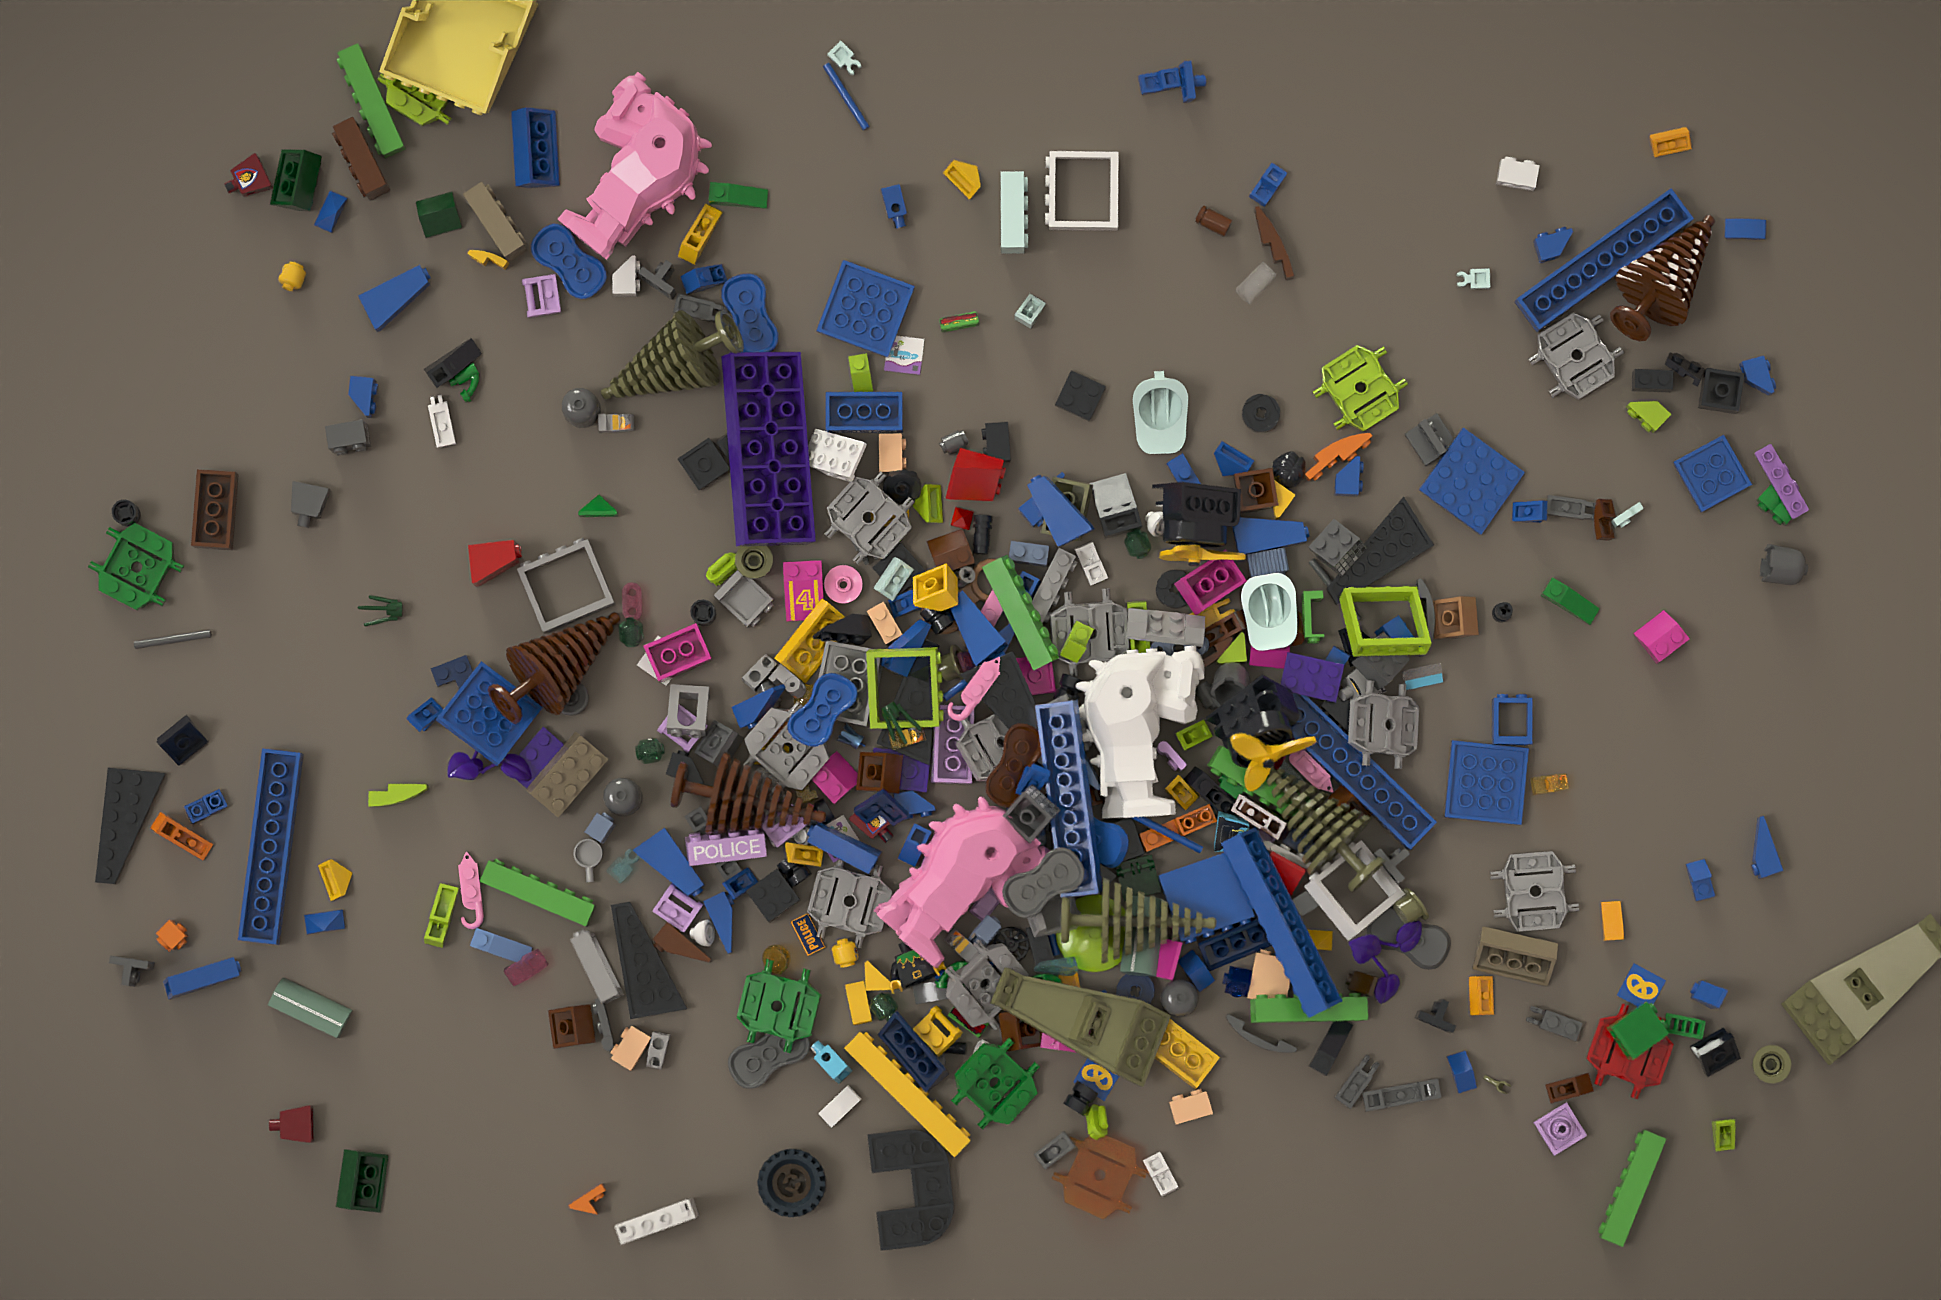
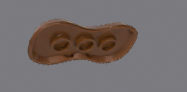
M1018 723L1013 725L1005 735L1002 758L995 769L989 774L986 781L987 796L994 803L1002 807L1010 808L1020 795L1016 794V789L1025 767H1031L1042 755L1039 731L1028 724Z

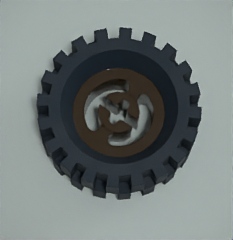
M799 1149L779 1151L770 1156L759 1171L757 1180L759 1196H761L762 1202L769 1210L780 1216L798 1217L812 1211L823 1198L826 1189L824 1169L818 1160L808 1152ZM791 1169H797L805 1176V1190L802 1193L798 1192L801 1186V1182L795 1184V1188H792V1186L785 1188L793 1193V1197L785 1196L778 1187L779 1176L781 1173H785L786 1177L783 1180V1184L788 1183L790 1177L793 1180L799 1178V1176L791 1173Z

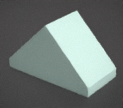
M1029 294L1015 313V320L1031 329L1046 303Z

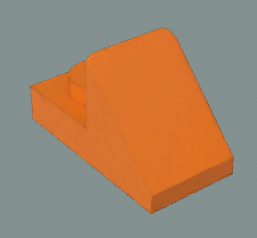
M600 1184L569 1204L570 1209L599 1214L591 1200L593 1199L596 1202L604 1197L603 1192L606 1191V1188L603 1184Z

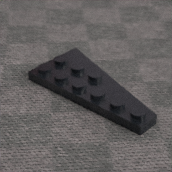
M1404 497L1364 543L1367 550L1342 577L1338 574L1326 590L1337 605L1340 603L1339 598L1344 588H1365L1434 546Z
M931 672L927 682L909 676V674L907 677L904 676L894 699L895 704H901L902 708L914 720H933ZM899 712L900 716L897 717L896 720H897V721H905V720H907V719L903 716V714H902L901 712ZM921 727V733L915 731L918 737H923V740L909 745L904 744L896 728H893L895 741L892 740L888 728H882L876 744L930 766L932 727ZM910 733V739H912V737H915V734L911 735L912 733Z
M1012 651L1000 657V674L985 693L982 701L1008 730L1018 723L1028 724L1038 730L1036 703ZM981 665L959 675L968 684ZM1042 755L1037 761L1040 766L1043 765Z
M108 768L95 878L96 883L116 884L166 773Z
M631 902L611 905L630 1019L686 1010L687 1007Z

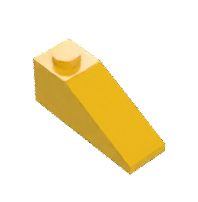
M704 205L681 243L678 257L694 265L696 264L722 215V211L710 205Z

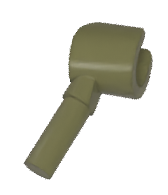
M1486 1075L1483 1078L1496 1086L1497 1090L1503 1094H1507L1502 1089L1504 1085L1511 1087L1507 1082H1499Z

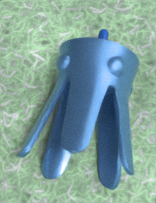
M846 723L844 729L847 732L842 731L841 735L838 736L839 739L836 740L849 744L855 749L860 744L865 747L861 743L864 736L857 734Z

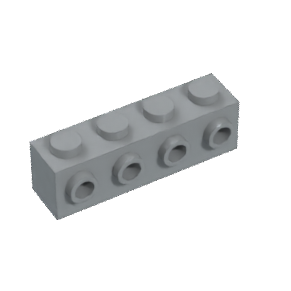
M1058 548L1032 600L1034 608L1041 616L1042 624L1049 621L1051 614L1049 611L1052 605H1057L1060 599L1058 593L1061 588L1065 589L1069 581L1066 577L1069 571H1074L1078 563L1075 561V555L1061 548Z

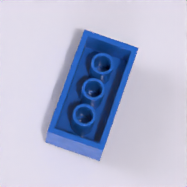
M826 392V432L903 433V393Z

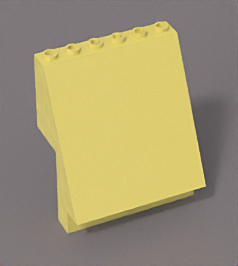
M412 0L411 6L402 7L379 72L383 73V77L394 81L396 78L401 80V84L410 88H412V85L416 86L422 93L428 95L430 92L437 95L436 98L447 102L448 99L454 101V105L465 109V106L472 108L471 112L481 116L483 113L487 114L490 112L538 3H536V0Z

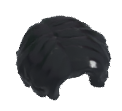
M1293 451L1280 455L1273 461L1274 480L1285 488L1296 487L1304 479L1305 459L1298 457Z

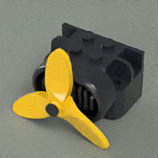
M1189 482L1152 485L1153 489L1163 490V501H1156V506L1163 507V541L1168 544L1180 545L1171 550L1161 551L1159 553L1160 559L1188 561L1189 566H1200L1199 563L1202 560L1246 559V554L1200 548L1223 547L1227 544V527L1236 526L1240 521L1241 489Z
M1264 675L1258 677L1206 717V721L1216 725L1214 734L1222 739L1223 745L1229 750L1234 764L1247 768L1244 784L1248 791H1254L1264 783L1271 767L1274 766V762L1279 758L1305 749L1317 742L1315 737H1306L1292 741L1294 736L1292 727L1299 719V711L1292 691Z

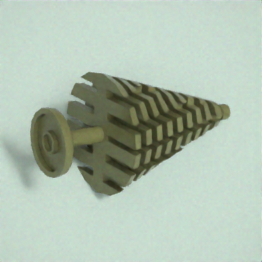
M679 310L673 315L672 320L669 319L664 326L665 329L662 327L657 332V335L652 337L649 343L645 344L642 350L633 357V361H629L626 364L625 369L619 372L618 378L614 377L610 381L611 386L601 390L602 397L608 400L613 395L617 398H623L625 394L632 397L636 396V394H657L658 391L670 392L671 390L680 391L683 388L690 390L718 385L719 379L717 377H720L719 370L716 368L718 367L716 358L711 355L714 354L712 347L723 342L732 353L743 352L744 343L736 323L726 311H719L715 316V325L718 332L703 338L705 334L695 320L685 311Z
M1271 767L1268 775L1269 778L1266 782L1269 787L1274 782L1277 784L1271 793L1274 798L1280 793H1284L1277 801L1278 807L1281 809L1290 801L1293 802L1282 813L1284 820L1296 813L1287 824L1289 831L1299 826L1292 835L1293 841L1297 842L1308 833L1299 843L1297 849L1299 853H1302L1305 849L1310 848L1302 857L1304 865L1314 860L1307 869L1309 875L1311 876L1320 870L1322 866L1330 862L1339 853L1357 872V875L1348 885L1351 892L1357 890L1386 862L1382 857H1377L1368 865H1365L1348 847L1349 843L1369 824L1372 817L1364 815L1355 821L1361 814V811L1354 809L1346 814L1350 808L1346 803L1333 810L1340 801L1335 798L1328 800L1323 806L1319 807L1329 796L1327 793H1319L1310 800L1318 790V788L1310 786L1298 795L1307 783L1300 780L1295 786L1291 787L1290 784L1297 777L1290 774L1283 779L1282 776L1286 771L1281 768L1276 771Z
M1103 878L1102 915L1071 914L1070 899L1062 897L1061 943L1069 942L1070 927L1072 926L1102 927V963L1108 962L1109 927H1114L1113 959L1115 960L1120 957V927H1126L1125 956L1131 954L1132 927H1137V952L1143 951L1144 927H1149V949L1155 947V927H1161V945L1167 943V927H1173V942L1178 940L1179 927H1184V938L1190 936V927H1196V934L1202 933V928L1215 929L1217 924L1214 917L1202 918V913L1197 911L1196 918H1190L1191 910L1186 907L1184 918H1179V905L1173 903V917H1167V901L1161 899V917H1155L1156 897L1150 895L1149 916H1144V892L1138 891V916H1132L1133 889L1127 887L1126 916H1121V884L1116 882L1114 915H1109V880Z

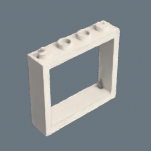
M1050 151V157H1046V168H1049V175H1046V187H1049V194H1045V206H1049V213H1045V224H1049V230L1117 231L1118 152ZM1055 159H1110V222L1055 221Z
M1362 840L1356 845L1353 842L1348 845L1365 865L1376 859ZM1338 853L1332 858L1334 862L1332 864L1327 862L1322 866L1320 874L1316 871L1309 877L1311 881L1304 887L1349 941L1404 896L1405 893L1382 866L1372 877L1389 897L1355 924L1321 883L1323 878L1345 861Z
M690 1198L615 1225L621 1244L696 1218L699 1216L694 1199Z

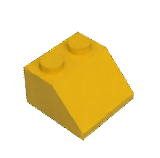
M947 563L913 577V604L915 606L944 611L958 605V577Z

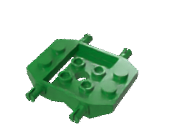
M136 523L122 532L109 527L108 530L111 532L107 531L106 534L112 536L117 541L107 560L102 566L91 561L90 564L96 566V568L88 565V568L99 574V591L135 610H139L151 602H155L163 607L166 599L156 594L163 578L171 568L180 573L184 568V565L174 560L173 542ZM129 542H131V543H133V544H135V545H137V546H139V547L145 549L146 551H148V552H150V553H152V554H154V555H156V556L162 558V561H159V560H157L156 558H154V557H152V556H150V555H148V554H146V553H144V552H142V551L136 549L135 547L129 545ZM140 562L142 570L135 573L132 570V566L134 563ZM112 573L143 588L145 592H142L136 589L135 587L115 578L114 576H112Z
M766 959L765 969L762 972L746 976L737 1018L749 1030L746 1042L755 1043L757 1032L772 1034L784 1038L786 1042L783 1051L791 1053L795 1040L812 1036L821 994L809 984L808 980L811 970L803 968L802 977L798 981L772 974L774 960ZM798 992H801L793 1027L789 1029ZM777 1000L782 1003V1009L779 1012L773 1009V1003Z
M1009 1037L1001 1046L983 1043L954 1074L958 1093L951 1101L957 1106L967 1096L984 1112V1118L977 1124L982 1130L990 1121L1009 1125L1037 1095L1032 1077L1040 1066L1034 1061L1028 1070H1023L1006 1054L1007 1050L1014 1044ZM997 1077L998 1083L995 1086H990V1080ZM1018 1079H1020L1021 1081L1017 1084V1086L994 1109L993 1107L996 1105V1103L999 1102L1001 1098L1007 1093V1091L1014 1086Z

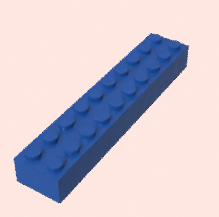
M1670 188L1515 300V304L1534 330L1539 332L1616 277L1619 269L1656 248L1659 244L1691 223L1694 218L1672 188Z
M1292 693L1299 711V719L1292 727L1293 738L1298 740L1306 737H1315L1317 742L1304 750L1340 785L1350 791L1365 809L1408 851L1411 850L1437 822L1371 758L1370 766H1363L1362 752L1348 743V735L1311 699L1304 695Z
M1078 700L1035 705L1043 768L1050 770V776L1045 782L1047 798L1061 810L1051 821L1054 849L1067 848L1078 857L1084 868L1082 883L1070 892L1061 893V898L1103 892Z
M262 748L238 940L280 944L304 755L302 753Z
M1256 827L1221 843L1224 854L1232 864V870L1237 874L1241 882V888L1249 898L1250 906L1258 916L1259 924L1267 934V940L1275 950L1276 958L1284 968L1285 976L1293 986L1294 994L1302 1004L1304 1013L1310 1018L1342 1002L1343 1000Z

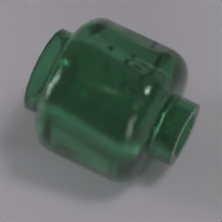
M1140 529L1127 533L1124 544L1128 555L1137 557V559L1146 557L1148 555L1147 552L1152 547L1147 533Z
M628 617L619 624V640L627 647H636L644 640V630L641 621L636 620L634 617Z
M648 738L638 742V745L635 746V753L638 761L641 760L643 764L659 762L662 755L665 754L663 743H659L657 738Z
M881 992L870 1000V1010L879 1021L886 1019L888 1022L898 1009V1004L889 993L884 994Z

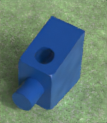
M900 184L882 188L881 193L888 219L892 218L895 229L906 226L903 215L907 214ZM894 203L898 204V212H893L892 205Z

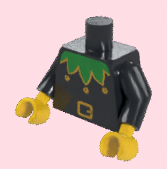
M903 941L898 944L901 954L895 956V962L891 966L889 985L891 992L894 994V990L897 988L902 992L937 975L940 976L939 971L942 969L946 971L947 968L943 962L935 968Z

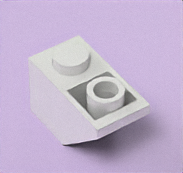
M631 256L613 274L614 296H637V291H640V280H637V272L640 271V261H637L636 256Z

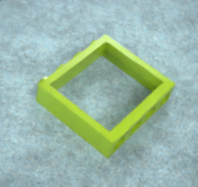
M1417 587L1344 588L1339 600L1353 656L1427 654L1432 643ZM1409 601L1418 638L1362 639L1353 602Z
M938 647L869 649L866 652L870 729L888 728L886 721H880L877 658L930 656L933 720L915 721L920 727H939L941 725V721H944V710L940 708V702H943V691H940L939 683H942V671L939 672L938 664H941L942 657L941 652H938ZM908 720L897 721L900 728L915 727ZM890 721L892 728H895L893 722Z

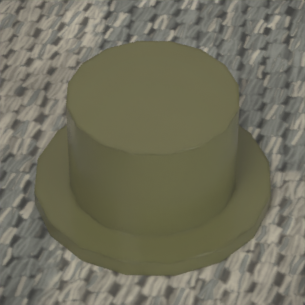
M742 546L735 555V565L744 577L758 579L770 571L773 565V555L767 546Z
M955 644L950 647V653L941 656L942 662L938 664L939 670L942 671V677L947 682L959 677L963 680L959 674L969 670L963 652Z
M1404 888L1403 892L1405 895L1393 904V908L1399 918L1405 924L1415 922L1420 917L1423 920H1427L1429 915L1423 903L1409 888Z
M1768 1045L1756 1052L1752 1067L1760 1080L1774 1084L1781 1082L1788 1076L1791 1070V1060L1789 1054L1783 1048L1776 1045Z

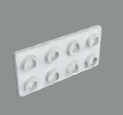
M815 429L808 444L810 467L819 470L827 476L852 482L867 444Z

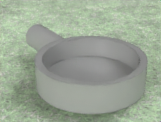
M584 839L576 844L573 855L575 861L580 866L585 867L586 883L594 882L593 867L597 866L602 860L603 850L595 840Z

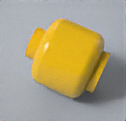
M289 262V264L283 265L278 278L279 282L283 285V289L293 291V289L301 288L306 276L302 265L296 262Z
M848 938L837 940V944L831 948L834 963L840 965L841 968L855 965V961L859 958L855 942L848 941Z

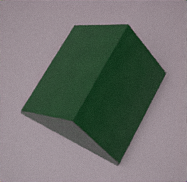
M453 192L416 201L418 217L425 238L462 228Z

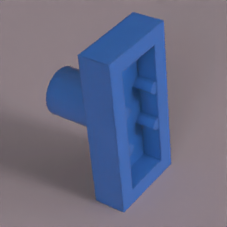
M1184 61L1179 65L1183 103L1191 102L1196 98L1195 87L1206 86L1205 75L1193 76L1192 62Z
M1183 453L1166 463L1177 482L1201 484Z

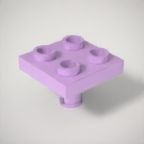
M1567 1102L1533 1122L1553 1156L1587 1136Z

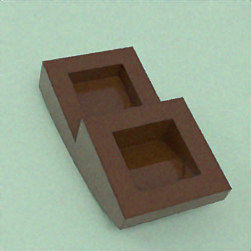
M1611 499L1596 500L1594 526L1597 540L1610 541L1615 538L1611 520L1616 518Z
M1231 636L1213 646L1216 653L1203 659L1204 668L1214 663L1226 651L1233 640Z

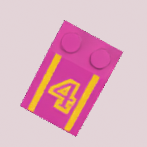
M821 560L783 562L786 622L804 621L819 601L824 599Z

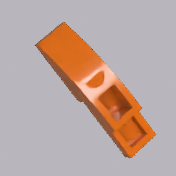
M1371 433L1352 435L1330 444L1313 457L1317 464L1305 473L1304 477L1308 481L1312 479L1316 481L1323 475L1322 470L1328 467L1330 469L1338 462L1336 460L1337 457L1342 463L1345 460L1350 462L1357 456L1356 451L1360 447L1364 450L1372 443L1370 439L1373 435Z
M1210 804L1166 822L1162 826L1184 837L1217 822ZM1153 829L1138 835L1145 853L1174 841Z

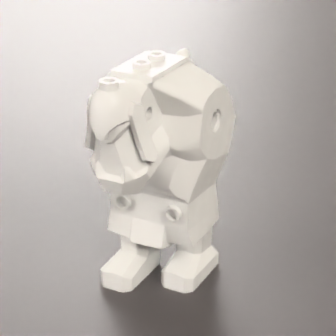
M1196 646L1184 647L1185 651L1174 652L1172 656L1166 655L1165 652H1158L1157 648L1146 649V653H1138V650H1127V654L1117 655L1108 662L1091 660L1089 665L1096 670L1095 674L1097 676L1093 681H1083L1076 684V688L1085 692L1084 695H1086L1084 704H1081V707H1079L1080 718L1086 720L1088 727L1086 733L1082 734L1083 742H1094L1100 752V755L1092 758L1090 763L1100 767V796H1105L1102 818L1176 814L1174 800L1153 795L1152 783L1158 782L1153 764V759H1157L1156 747H1152V744L1160 731L1159 717L1181 724H1187L1196 718V685L1205 676L1203 659L1201 654L1196 651Z

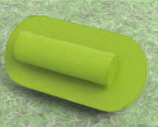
M725 553L713 563L706 573L707 579L716 586H720L731 574L737 571L735 565L736 554Z
M1096 1104L1091 1105L1085 1114L1087 1130L1091 1138L1098 1140L1100 1137L1103 1138L1108 1134L1106 1107Z

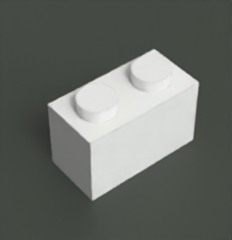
M1513 157L1501 159L1496 184L1534 191L1539 165H1535V162L1530 160L1518 162Z

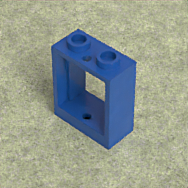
M1497 694V698L1492 699V745H1532V698H1528L1526 694H1517L1516 698H1508V694ZM1499 703L1526 704V736H1499Z

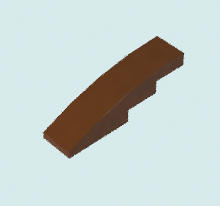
M1259 206L1255 207L1254 212L1262 247L1270 245L1274 264L1282 262L1285 280L1293 279L1294 274L1281 238Z

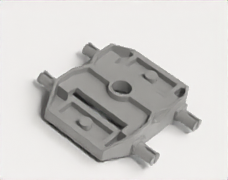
M1572 313L1537 335L1538 352L1528 358L1529 362L1532 361L1530 363L1532 366L1538 361L1544 360L1559 383L1558 386L1549 390L1552 398L1561 392H1565L1579 400L1615 377L1614 360L1624 354L1623 350L1620 351L1621 347L1609 352L1594 329L1596 325L1603 322L1600 315L1590 320ZM1583 330V332L1578 336L1574 337L1573 339L1566 342L1557 349L1551 351V349H1553L1557 345L1561 344L1562 342L1566 341L1570 337L1574 336L1575 334ZM1574 350L1581 352L1582 358L1580 360L1572 358L1571 355ZM1599 360L1603 361L1597 366L1590 369L1589 371L1582 374L1581 376L1577 377L1573 381H1570V378L1574 377L1575 375L1590 367L1594 363L1598 362Z
M881 471L871 480L855 476L853 481L827 507L832 526L824 534L829 539L839 530L860 548V552L852 559L858 565L868 555L885 559L912 529L907 510L915 502L908 497L902 505H898L879 488V484L887 476ZM869 491V494L860 502V504L851 512V514L845 520H843ZM867 512H871L874 515V520L871 523L864 521V515ZM893 515H895L896 517L870 545V540L880 531V529L889 521V519Z
M1110 588L1102 589V602L1074 604L1072 602V592H1064V605L1050 614L1052 644L1058 650V659L1068 663L1071 676H1078V663H1086L1091 660L1108 662L1113 657L1125 654L1129 650V639H1126L1128 624L1127 608L1112 602L1110 599ZM1072 615L1073 624L1077 620L1094 628L1096 631L1095 636L1089 639L1086 645L1087 649L1077 663L1059 655L1071 632L1070 616Z
M1367 680L1365 694L1350 700L1348 743L1362 752L1363 766H1370V754L1377 753L1394 755V769H1402L1403 758L1417 750L1419 706L1412 698L1406 696V684H1399L1398 696L1376 694L1374 692V681ZM1371 704H1373V711H1372V713H1371V716H1372V730H1371V732H1370L1371 742H1369L1370 707H1371ZM1387 720L1391 723L1389 730L1385 726Z
M797 701L789 710L771 707L745 737L744 740L750 757L743 766L746 764L751 767L758 761L779 780L777 784L783 788L790 787L803 790L830 759L826 742L820 746L813 747L792 773L789 774L790 770L811 747L798 742L788 732L790 717L803 707ZM786 721L787 725L763 751L762 748ZM787 742L793 745L791 753H787L784 750V744Z
M995 714L975 724H971L968 718L961 721L965 731H963L958 739L956 746L976 781H987L989 774L994 769L975 735L979 737L981 744L986 749L995 767L1002 758L1003 748L998 746L997 739L1004 741L1008 729Z
M1553 851L1509 855L1502 871H1490V875H1498L1490 876L1491 880L1504 879L1506 908L1493 910V913H1501L1495 914L1494 918H1508L1516 932L1560 928L1566 913L1579 912V908H1571L1579 907L1578 903H1566L1563 875L1565 873H1576V869L1568 870L1575 868V865H1562ZM1544 871H1552V872H1553V873H1551V874H1538V875H1525V876H1515V875H1514V874H1519V873H1531V872H1544ZM1532 886L1540 888L1539 896L1534 897L1530 894ZM1556 906V909L1518 912V909Z
M839 859L834 867L818 871L807 912L819 923L816 937H820L821 934V938H824L826 928L831 926L856 933L855 944L856 947L858 945V948H861L865 936L882 932L884 921L873 910L880 903L888 902L891 899L892 890L881 881L880 876L883 866L879 867V865L875 864L873 875L870 877L843 870L845 861ZM836 878H839V879H838L837 886H836L834 898H833V901H832L831 909H830V912H829V916H828V915H826V914H827V911H828V907H829V903H830V900H831V896H832L833 888H834V885H835V881H836ZM870 887H873L864 924L862 925L861 920L867 902ZM847 896L855 898V904L851 907H847L844 904V899Z
M977 940V943L974 942L973 945L977 948L978 952L973 955L968 965L960 968L957 972L952 966L946 969L945 972L950 976L946 997L970 1026L975 1027L989 1023L993 1030L998 1029L997 1027H1000V1024L995 1020L994 1016L1001 1008L991 1004V1000L999 983L1000 975L987 959L989 958L1001 973L1004 968H1009L1023 976H1028V973L1002 943L984 946L980 940ZM987 979V985L981 988V981ZM962 983L967 987L971 994L966 990Z

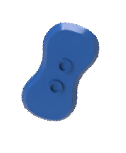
M550 224L540 230L532 240L531 252L535 260L554 270L560 276L565 289L570 295L579 299L589 298L597 293L605 283L607 273L604 265L598 259L584 253L577 246L573 235L566 227L560 224Z
M740 274L728 279L722 287L721 296L724 305L732 314L733 320L741 333L744 343L743 352H771L777 345L778 331L766 312V289L764 283L754 274Z
M827 673L818 678L807 704L790 717L788 721L789 734L795 740L807 746L816 747L824 744L832 734L833 725L837 717L856 701L858 691L854 683L836 673Z
M1094 817L1099 862L1108 868L1117 867L1121 864L1127 853V834L1119 825L1102 822Z

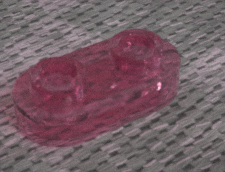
M632 582L626 584L622 590V611L624 617L629 621H637L642 615V590L638 584ZM631 589L636 591L634 596L629 595ZM630 609H636V614L630 615Z

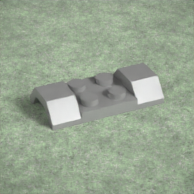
M1128 608L1126 639L1203 647L1205 616Z

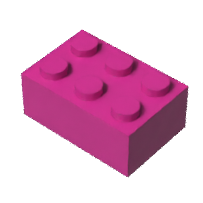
M1220 559L1207 561L1181 578L1174 585L1193 613L1198 615L1243 585L1247 580L1233 560Z
M697 623L643 646L659 683L712 661Z

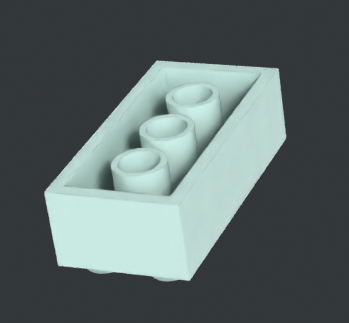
M1024 171L1001 172V254L1024 253V248H1028V234H1024V229H1028V215H1024V211L1028 210V196H1024V192H1028V177H1024Z

